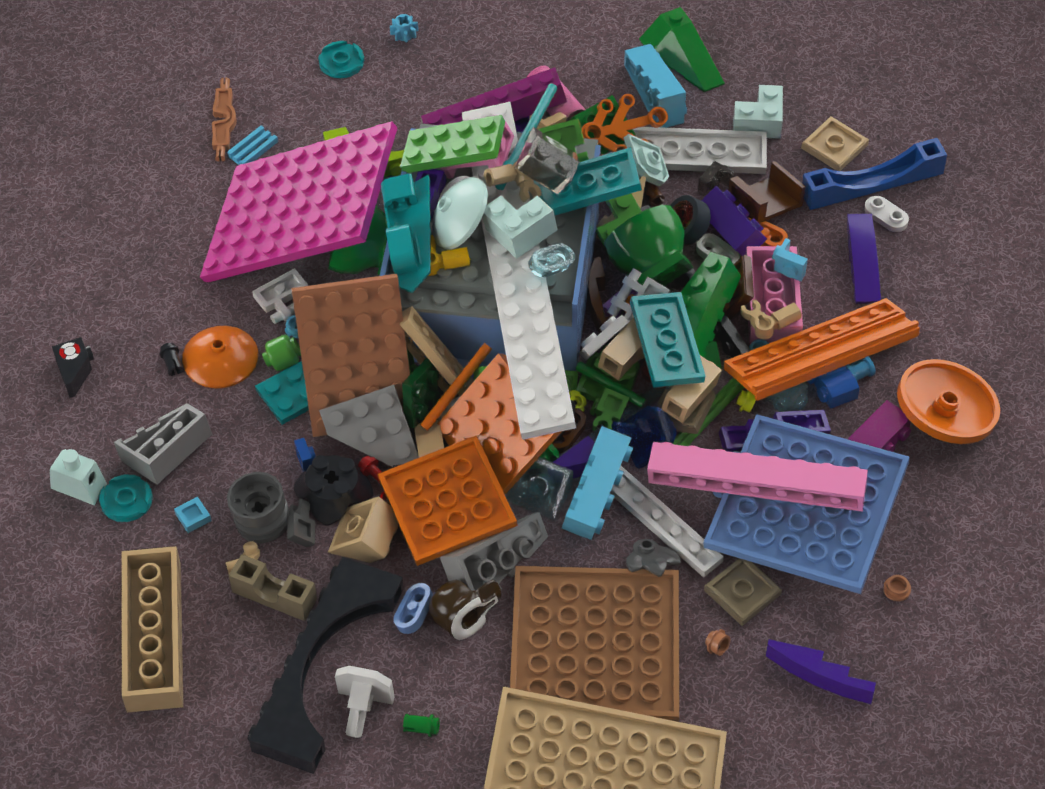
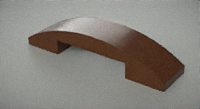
M597 257L592 264L589 275V308L593 322L598 332L601 333L600 327L612 316L605 317L599 291L605 290V273L601 258ZM619 332L614 337H612L607 343H610L619 334Z

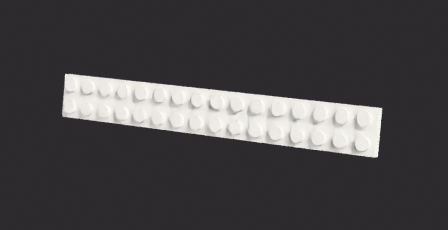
M506 102L462 112L463 121L487 116H503L514 134L508 160L518 142L511 103ZM487 165L472 167L473 177L482 180L487 187L488 198L486 205L499 196L506 199L516 210L530 201V198L526 202L520 199V187L517 186L515 181L508 182L504 190H498L495 186L489 187L486 184L483 175L484 171L489 168ZM481 218L522 440L575 429L576 424L539 243L516 259L485 229L483 218Z

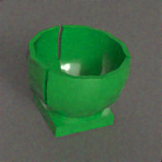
M377 205L366 242L332 250L328 264L329 270L342 274H358L377 267V274H380L387 243L386 229L388 226L386 214Z
M659 205L640 212L614 229L604 241L609 260L620 272L629 275L634 268L642 273L638 279L641 285L649 277L665 287L694 268L689 259L683 255L685 230L678 214L670 205Z

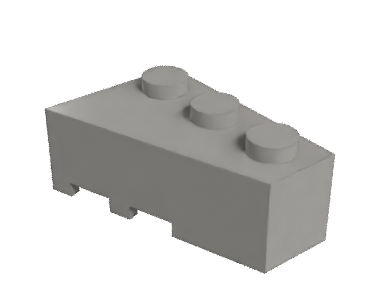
M188 403L158 418L159 422L147 429H144V427L137 429L136 435L124 441L121 438L115 441L114 445L121 461L158 485L212 435L206 415Z

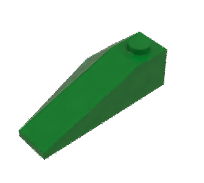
M681 7L660 14L639 38L643 45L651 44L667 67L683 75L684 79L703 92L725 84L696 28Z

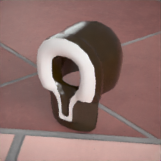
M458 579L448 581L441 585L430 598V615L436 624L446 630L453 638L458 640L467 639L483 627L486 622V613L500 601L502 596L500 586L496 580H490L477 590L472 591Z

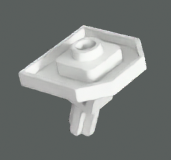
M346 666L337 669L335 674L338 694L349 696L347 708H350L345 733L348 736L360 738L363 733L366 713L371 710L373 701L393 704L395 698L391 679L378 671Z

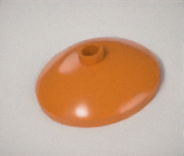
M214 326L200 331L189 340L183 351L182 363L186 374L197 384L209 388H226L244 381L251 375L258 362V348L254 339L247 332L232 326Z

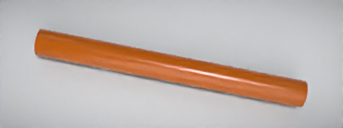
M483 343L421 422L420 426L429 431L492 350L490 346Z

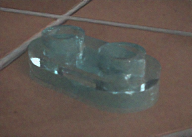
M556 243L535 251L529 259L528 265L535 275L549 277L569 269L575 260V254L569 246Z

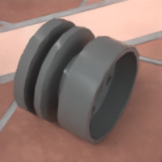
M252 472L235 480L229 488L227 501L236 529L242 538L249 542L253 541L262 544L274 541L282 536L287 530V516L290 515L282 485L277 478L266 472Z

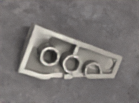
M535 512L517 520L518 526L441 556L440 560L448 581L458 579L469 589L475 591L490 580H496L499 585L507 575L513 577L515 575V565L522 558H530L548 537L540 512Z

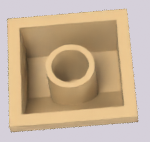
M378 496L347 507L345 515L339 522L328 552L368 563L384 559L390 551L391 540L398 529V522L391 506Z

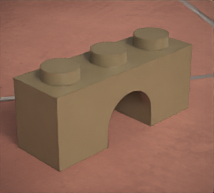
M241 554L229 574L233 593L303 621L306 620L317 601L314 582L291 573L286 581L280 580L270 574L266 563Z

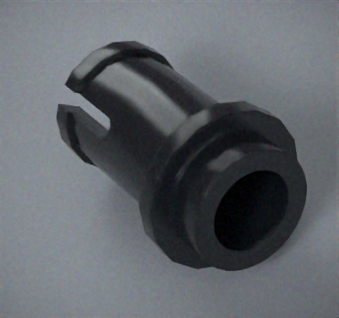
M174 343L163 344L160 347L159 355L165 361L168 374L170 376L175 375V368L177 374L183 373L184 367L178 355V346Z

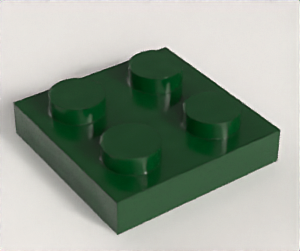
M427 357L402 383L403 410L408 426L412 429L421 420L425 419L426 415L440 400V393L438 392L439 371Z

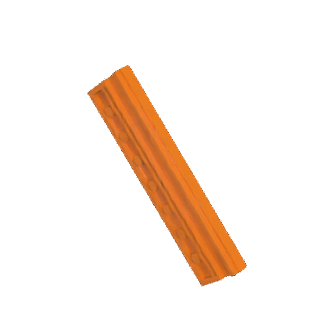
M885 298L725 360L724 370L755 396V400L758 401L918 337L920 331L918 327L919 322L916 320L910 321L905 317L906 312Z

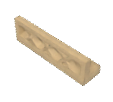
M413 306L402 311L403 321L400 323V326L405 330L407 349L419 364L426 359L424 356L431 361L439 371V374H441L438 378V386L445 393L449 385L444 381V378L451 385L464 368ZM472 377L468 379L458 392L460 397L473 383Z

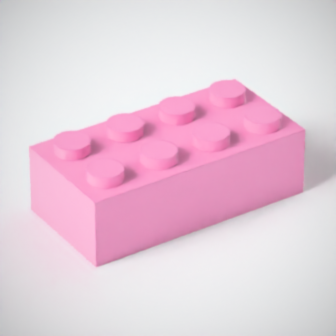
M747 246L746 256L752 259L754 298L747 303V310H754L752 301L757 300L760 303L761 312L763 311L768 316L791 303H795L802 314L799 280L786 277L784 274L774 271L775 260L772 259V255L776 246ZM790 246L789 251L797 254V246ZM802 318L780 330L775 329L773 336L770 339H766V341L772 343L802 331ZM748 320L749 344L759 338L755 335V329L750 324V320Z

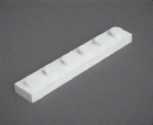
M620 466L619 470L624 471L619 486L613 485L610 494L615 495L614 498L674 550L703 578L723 562L724 556L722 554L704 548L703 542L705 539L627 470Z

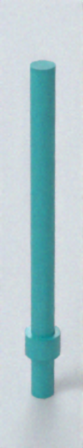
M549 84L513 152L509 159L504 161L503 165H513L521 158L530 141L529 131L536 130L557 91L555 84ZM507 183L495 185V188L504 190Z

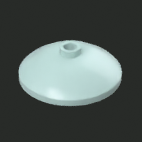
M476 177L463 179L447 190L439 200L432 223V233L435 237V243L439 247L451 250L460 246L478 226L484 214L488 198L487 187L482 180Z

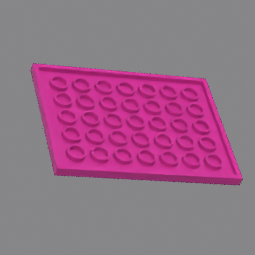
M391 121L236 166L200 278L204 282H212L366 242L397 126Z

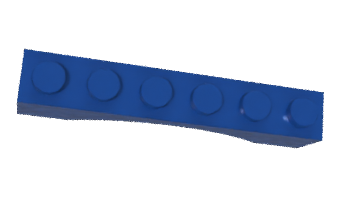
M938 138L915 143L895 158L868 169L844 172L823 168L803 174L802 184L806 186L804 200L809 209L813 210L941 175L944 173L947 153Z

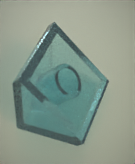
M539 457L510 489L507 501L530 511L540 512V515L555 520L572 492L573 471Z

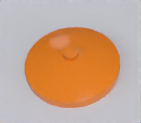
M939 359L920 361L911 365L904 372L898 384L897 398L906 417L921 431L941 441L954 444H970L981 441L991 434L999 420L1000 404L994 390L981 376L963 365Z

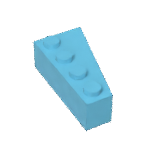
M651 44L625 50L624 66L647 111H651L654 107H662L667 111L668 120L659 128H667L684 123V115L687 114L685 104L686 91L662 60L660 54ZM653 115L654 121L659 122L658 117Z
M601 426L561 529L591 540L594 533L600 534L605 519L600 518L603 509H610L615 496L610 494L613 485L619 486L624 473L619 468L622 461L628 462L633 447L628 446L631 437Z

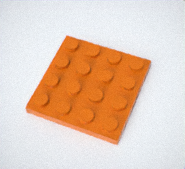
M498 353L437 423L440 425L442 437L449 446L477 435L504 494L514 486L561 433L556 432L522 440L507 357L502 353Z
M477 435L378 474L379 481L417 566L518 526L514 513Z

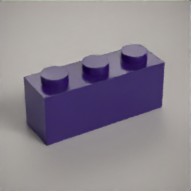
M715 186L701 200L710 209V223L741 256L746 255L747 246H761L767 240L761 232L764 228L754 218L751 221L749 220L748 216L750 213L741 204L737 206L734 203L737 199L730 191L726 189L723 192Z

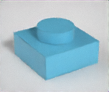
M198 497L174 508L175 515L187 533L211 522L210 514Z

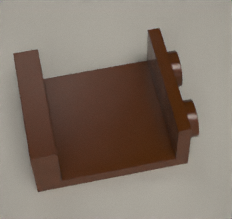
M774 161L771 162L769 178L749 186L736 176L730 178L728 191L737 199L734 202L737 206L741 204L750 213L749 218H754L757 222L761 223L803 206L806 186Z

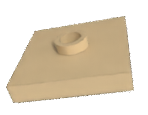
M831 116L802 142L801 149L836 171H841L868 146L869 139Z

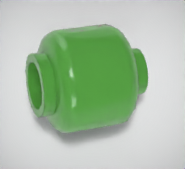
M286 334L267 341L265 344L266 352L262 353L267 367L273 366L276 371H283L299 363V356H301L300 347L295 337L290 338Z

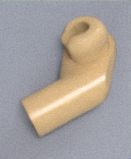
M253 541L245 543L243 545V555L258 560L260 549H258L257 543ZM238 559L226 562L228 574H230Z

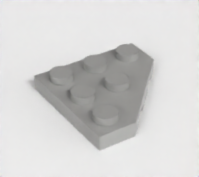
M395 385L319 410L328 436L371 457H375L379 461L393 467V465H402L419 458Z

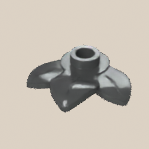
M651 539L636 541L633 545V552L626 559L627 567L631 572L645 568L658 577L664 574L667 564L680 565L681 562L679 555L674 550L659 546L658 543Z

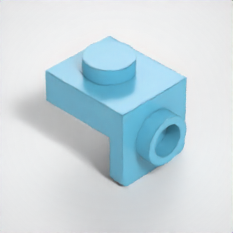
M785 238L782 245H777L773 252L772 259L775 260L774 271L784 274L786 277L802 281L806 274L808 259L790 252L791 240Z

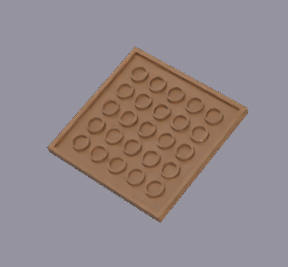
M515 566L510 688L679 722V570H665L664 574L658 577L646 569L631 572L629 569Z

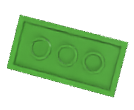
M502 115L410 130L400 168L404 172L412 173L495 159L498 157L505 120Z

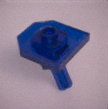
M646 406L624 422H613L611 424V430L631 437L629 446L633 447L630 456L638 469L648 465L653 442H669L673 444L677 433L668 413L663 411L662 408Z

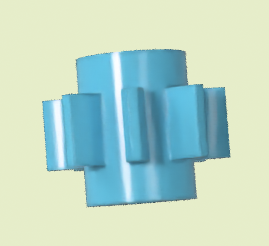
M401 14L392 19L390 35H395L396 41L408 42L411 38H416L418 22H413V16Z

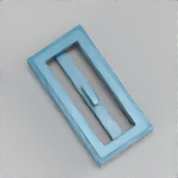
M259 126L227 152V156L238 165L255 161L278 142V137L275 135L271 136L270 131H265L263 126Z

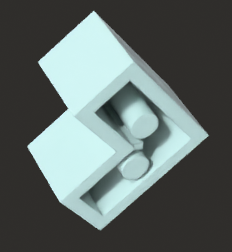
M759 85L757 102L735 101L733 130L767 132V138H781L783 86Z
M499 196L486 205L482 216L485 229L516 259L558 230L553 209L538 196L517 210L506 199Z

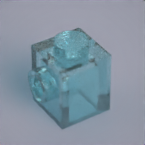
M805 383L798 384L768 396L766 401L773 404L774 408L779 412L797 411V409L801 411L809 400V397H807L808 385Z

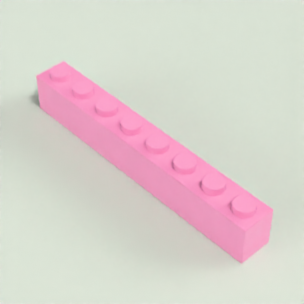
M653 442L647 468L648 483L861 512H863L868 470L855 466L843 467L830 463L819 464L806 462L801 459H781L776 456L766 457L747 452L735 453L727 452L723 449H704L693 445L681 446L669 442Z

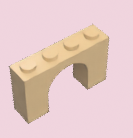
M634 317L602 351L598 363L599 368L617 380H620L634 363L645 358ZM702 356L700 358L706 375L704 383L674 385L666 394L662 405L663 411L682 424L717 385L722 371L713 362L706 360Z

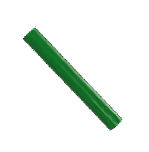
M582 361L577 364L575 370L608 389L630 397L629 401L640 408L644 406L646 399Z

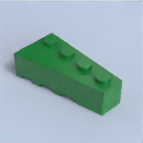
M713 252L709 253L681 291L699 355L703 358L707 354L705 352L707 344L712 343L715 336L713 330L717 322H721L724 316L723 308L726 303H730L741 278L740 273L729 257Z

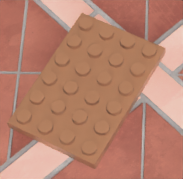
M397 274L291 288L313 437L327 435L319 410L391 385H395L403 409L402 383L410 375L405 330L400 326V323L403 321Z

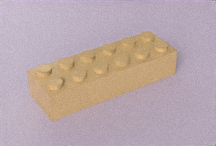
M176 546L122 551V699L127 713L183 707L181 562Z

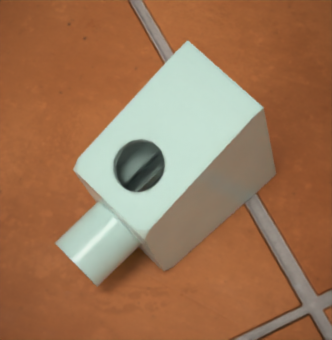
M73 449L62 450L50 468L51 489L92 505L96 504L101 489L107 485L97 463L92 459L79 455Z

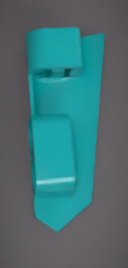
M404 174L382 181L381 191L388 226L386 235L393 271L398 276L399 288L413 293L431 273L430 177L426 175L414 182L412 174Z

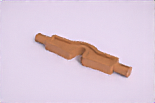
M224 77L220 79V88L216 89L213 105V116L215 118H225L212 122L213 150H216V161H220V157L221 161H225V151L230 149V135L237 122L235 109L232 106L233 92L232 88H229L230 79L225 77V81Z

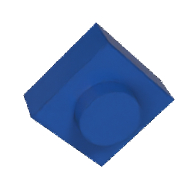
M305 438L294 440L296 455L304 472L312 464L316 455L313 447H308Z

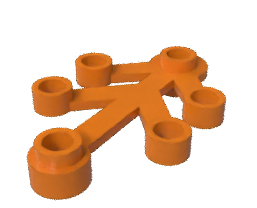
M624 94L619 99L620 106L611 124L602 126L606 115L613 110L612 101L603 99L597 106L598 112L593 122H588L582 126L583 138L597 139L599 145L611 152H616L617 149L623 150L627 147L623 144L618 145L605 136L613 134L624 141V137L631 134L628 130L648 125L654 128L663 126L668 120V114L664 108L654 107L646 116L623 121L628 110L635 104V98L631 94ZM624 98L630 101V105L624 103ZM602 104H606L609 110H604ZM653 115L658 117L659 122L654 121ZM588 132H592L594 138H590Z

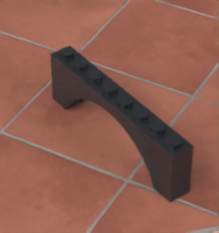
M345 557L341 558L338 566L335 565L332 568L327 588H322L316 609H312L309 613L305 631L300 632L296 639V649L292 655L289 654L284 663V672L281 678H276L273 684L272 696L269 701L263 703L257 725H252L250 728L248 741L252 752L306 772L315 773L325 752L324 738L310 722L303 705L304 683L310 665L322 646L340 629L370 615L393 612L404 590L403 577Z

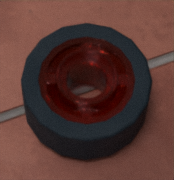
M682 195L675 199L670 206L678 214L685 230L683 244H693L703 237L709 227L710 209L706 203L690 195Z

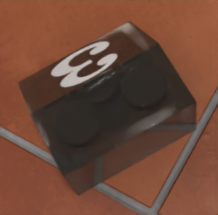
M533 127L514 168L558 195L572 181L580 161L575 152Z

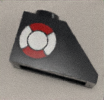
M81 337L52 346L69 398L75 397L92 370L90 361L94 360L90 345L84 346Z

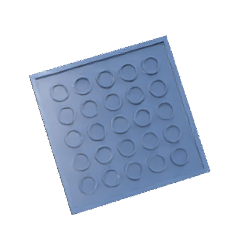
M756 414L740 453L747 452L758 456H776L789 460L801 459L812 463H830L835 466H855L860 469H866L868 474L863 512L724 493L703 542L704 548L861 594L908 467L909 456Z

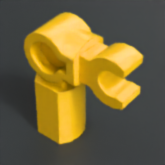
M430 235L431 273L428 276L436 275L437 271L442 268L447 270L470 266L467 247L442 251L441 254H437L435 237Z

